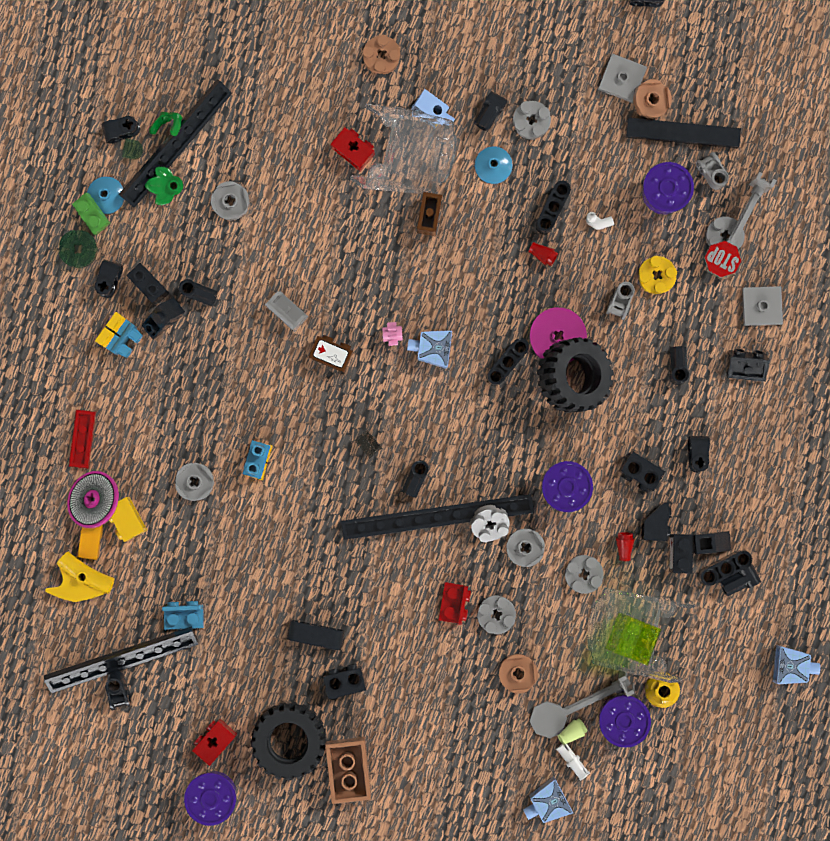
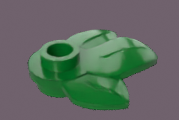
M156 167L157 177L149 179L145 187L150 192L157 194L155 199L156 205H165L172 201L174 195L181 193L184 185L181 178L173 176L170 169ZM171 182L177 183L176 189L170 187Z

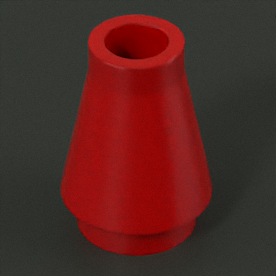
M535 242L532 243L528 251L545 266H552L558 256L555 249Z
M620 532L618 537H616L620 561H631V553L635 541L633 533Z

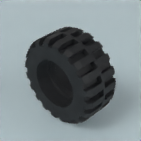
M581 337L567 339L552 344L543 353L544 358H541L538 364L540 369H537V376H539L540 381L537 382L538 386L542 388V396L547 397L546 401L550 405H554L555 409L563 410L566 413L593 410L605 401L604 397L609 396L611 392L609 387L613 386L611 377L614 376L613 370L610 367L612 363L606 357L608 355L604 349L601 350V346L597 342L592 343L591 339H582ZM571 358H574L581 364L585 374L584 385L579 393L569 386L566 379V367Z
M283 702L277 706L270 707L269 710L261 715L252 731L253 758L257 759V765L260 768L263 767L266 774L275 775V778L279 780L286 778L287 781L296 777L300 779L305 774L311 773L320 763L326 747V730L323 727L321 718L319 719L316 716L317 713L314 710H309L308 706L304 704L298 705L297 702ZM283 723H294L300 726L307 736L305 751L293 759L279 756L271 746L272 732Z

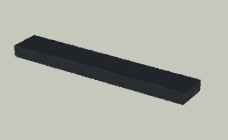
M638 118L627 119L626 138L728 148L740 147L741 128Z

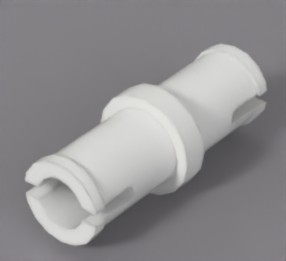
M561 744L556 748L567 762V767H571L580 781L590 774L579 760L580 757L575 755L567 744Z

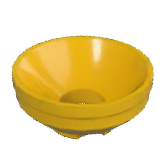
M660 672L653 674L645 684L646 698L656 707H670L679 698V684L668 673ZM661 686L669 688L668 696L661 697L658 691Z

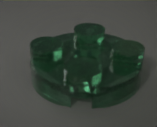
M83 230L69 231L63 235L59 242L60 258L70 267L77 269L92 264L99 251L94 237ZM75 245L83 246L81 253H74L76 250L74 248Z

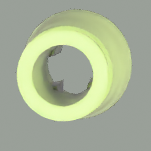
M580 719L572 720L557 736L560 742L565 745L585 736L587 728Z

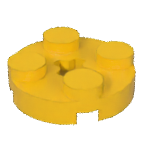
M653 256L645 260L639 268L638 279L640 286L650 294L665 293L676 282L677 270L673 263L665 257ZM653 271H660L662 279L654 280Z

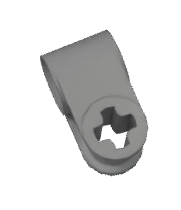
M715 152L709 153V156L703 160L696 161L698 170L712 189L720 190L726 185L729 175ZM714 177H721L723 183H717Z
M622 282L617 286L609 302L606 314L611 313L621 317L622 320L625 319L635 291L634 286L630 282ZM622 286H626L629 289L628 296H623L620 293Z

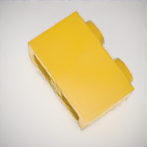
M125 497L119 500L116 510L109 521L111 523L114 522L117 528L115 530L117 537L127 542L146 532L147 528L131 498Z

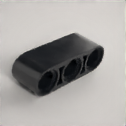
M562 180L555 184L536 222V230L540 234H548L553 229L571 191V186L567 181ZM557 188H565L566 194L560 195L557 192ZM548 205H557L558 211H550ZM545 220L549 222L550 227L544 229L540 226V222Z
M516 339L487 374V382L490 385H500L529 350V344L525 339ZM522 343L525 351L517 352L515 344ZM504 358H510L513 361V365L505 367L503 365ZM491 373H499L501 376L500 381H492L490 378Z
M735 551L699 570L698 580L704 585H714L749 567L752 563V555L747 551ZM740 554H744L746 557V561L743 564L738 562ZM726 562L729 569L726 573H723L721 565ZM707 571L712 575L711 580L708 582L703 578Z
M290 620L286 639L318 647L341 650L345 631Z

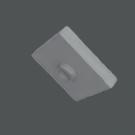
M612 53L598 90L633 103L635 89L641 84L647 67Z
M781 286L742 288L744 326L783 324Z

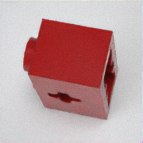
M344 127L330 144L331 149L361 172L375 155L374 146L367 140L363 142L358 138L359 134L352 128L348 130ZM357 145L358 150L356 151L354 149L351 151L350 146L355 147Z
M219 719L218 722L213 720L206 728L209 732L205 737L200 735L193 743L196 747L192 751L209 766L237 735L222 719ZM216 737V743L210 744L211 739Z

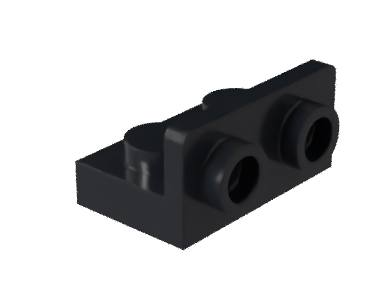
M743 349L729 350L728 355L730 358L726 374L727 378L766 382L770 362L767 354L759 350L753 352H746Z

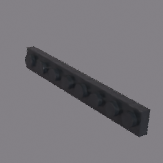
M217 79L183 118L177 136L170 134L118 194L132 207L135 208L149 192L145 184L149 179L157 177L156 167L169 168L230 97L232 92L220 80Z
M191 626L44 675V682L49 691L54 693L106 676L112 671H121L199 645L198 639Z

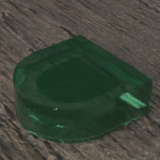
M126 138L122 157L131 160L139 159L143 155V146L137 140Z

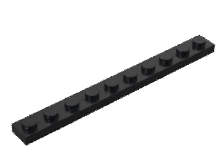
M532 494L341 521L343 540L467 523L471 521L477 509L486 505H495L496 508L504 509L508 517L534 513Z

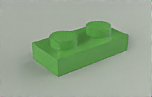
M89 193L83 194L72 204L93 235L99 234L111 224Z

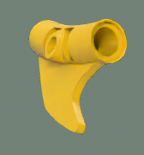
M68 551L56 563L63 577L62 584L58 587L46 588L45 592L64 600L79 602L103 594H109L115 578L89 567Z

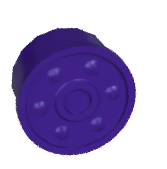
M663 162L651 168L645 176L642 187V197L647 207L657 214L665 215L684 208L691 200L694 192V182L691 174L682 165L674 162Z
M572 461L559 462L545 473L542 480V493L546 502L552 508L561 512H575L589 502L593 493V481L589 472L582 465Z
M623 694L615 695L607 699L600 708L598 716L600 730L611 744L628 748L638 745L647 737L651 727V716L645 704L633 696L627 697V695Z
M210 771L197 776L190 782L185 791L184 804L187 813L194 821L202 825L213 826L224 822L234 811L237 797L236 787L231 778L225 773Z

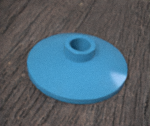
M487 147L477 155L475 171L484 182L498 184L505 181L511 174L512 159L508 152L500 147ZM491 161H496L498 165L493 167L490 163Z
M112 177L97 178L90 184L87 193L91 195L104 214L116 212L124 202V199L118 195L124 188L119 181ZM103 191L108 192L106 197L101 196Z

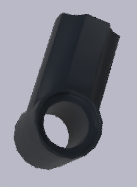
M491 91L474 124L483 131L488 132L508 100Z
M185 279L179 284V291L185 298H190L213 307L218 291L195 283L191 279ZM185 285H193V291L185 293L183 291Z
M684 346L670 347L669 379L672 384L679 386L689 378L687 349ZM675 372H681L684 376L683 380L676 379Z
M417 460L414 462L401 492L417 498L429 471V465L426 461ZM416 464H424L426 471L423 474H418L415 471Z
M751 564L742 571L720 581V586L728 597L744 588L748 589L761 583V580L754 565Z

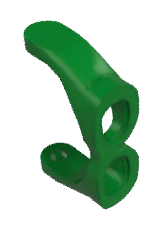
M160 112L149 128L150 134H156L161 125L173 119L174 122L170 134L177 136L183 117L175 112Z

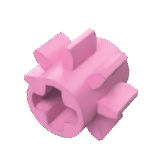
M388 322L387 327H382L383 342L388 341L389 346L398 345V341L403 340L402 326H396V322Z

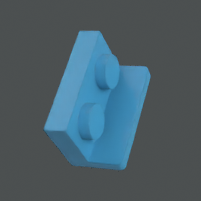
M187 601V605H179V602H167V606L162 607V611H164V630L185 629L191 626L192 628H204L203 604H198V601Z

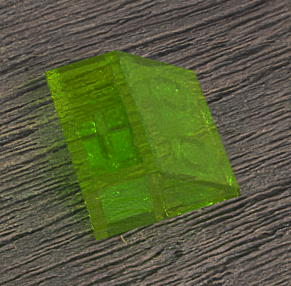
M618 613L605 649L648 666L661 629L625 614Z

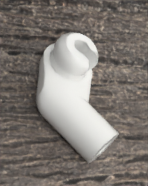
M589 212L586 216L587 224L596 230L614 225L611 216L600 219L594 212Z

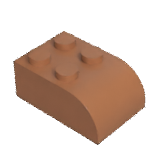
M365 737L327 741L326 755L332 804L371 800Z

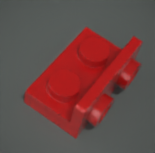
M445 582L438 620L457 623L458 625H462V621H466L468 610L465 609V603L470 601L471 596L468 586Z

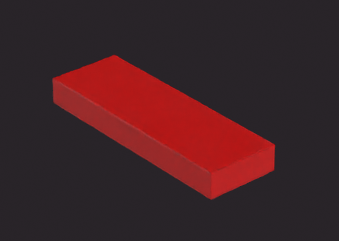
M76 409L69 467L89 469L96 412Z

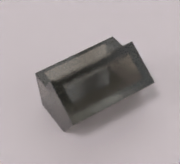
M368 430L354 440L369 459L382 449Z

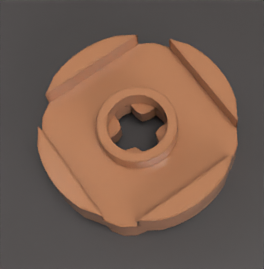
M386 35L370 39L363 49V59L366 67L376 74L391 73L397 68L401 58L398 44ZM379 51L386 52L385 59L377 58Z
M650 79L636 87L633 102L638 115L654 119L664 115L667 109L670 108L672 96L669 88L665 87L661 81ZM650 94L654 98L656 97V101L653 104L649 101Z
M523 654L508 656L499 667V679L502 685L513 693L527 692L536 683L538 678L536 665L529 657ZM516 668L524 672L523 675H520V679L513 675Z

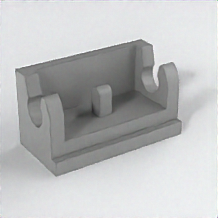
M277 291L265 304L270 311L294 332L308 318V315L281 291Z

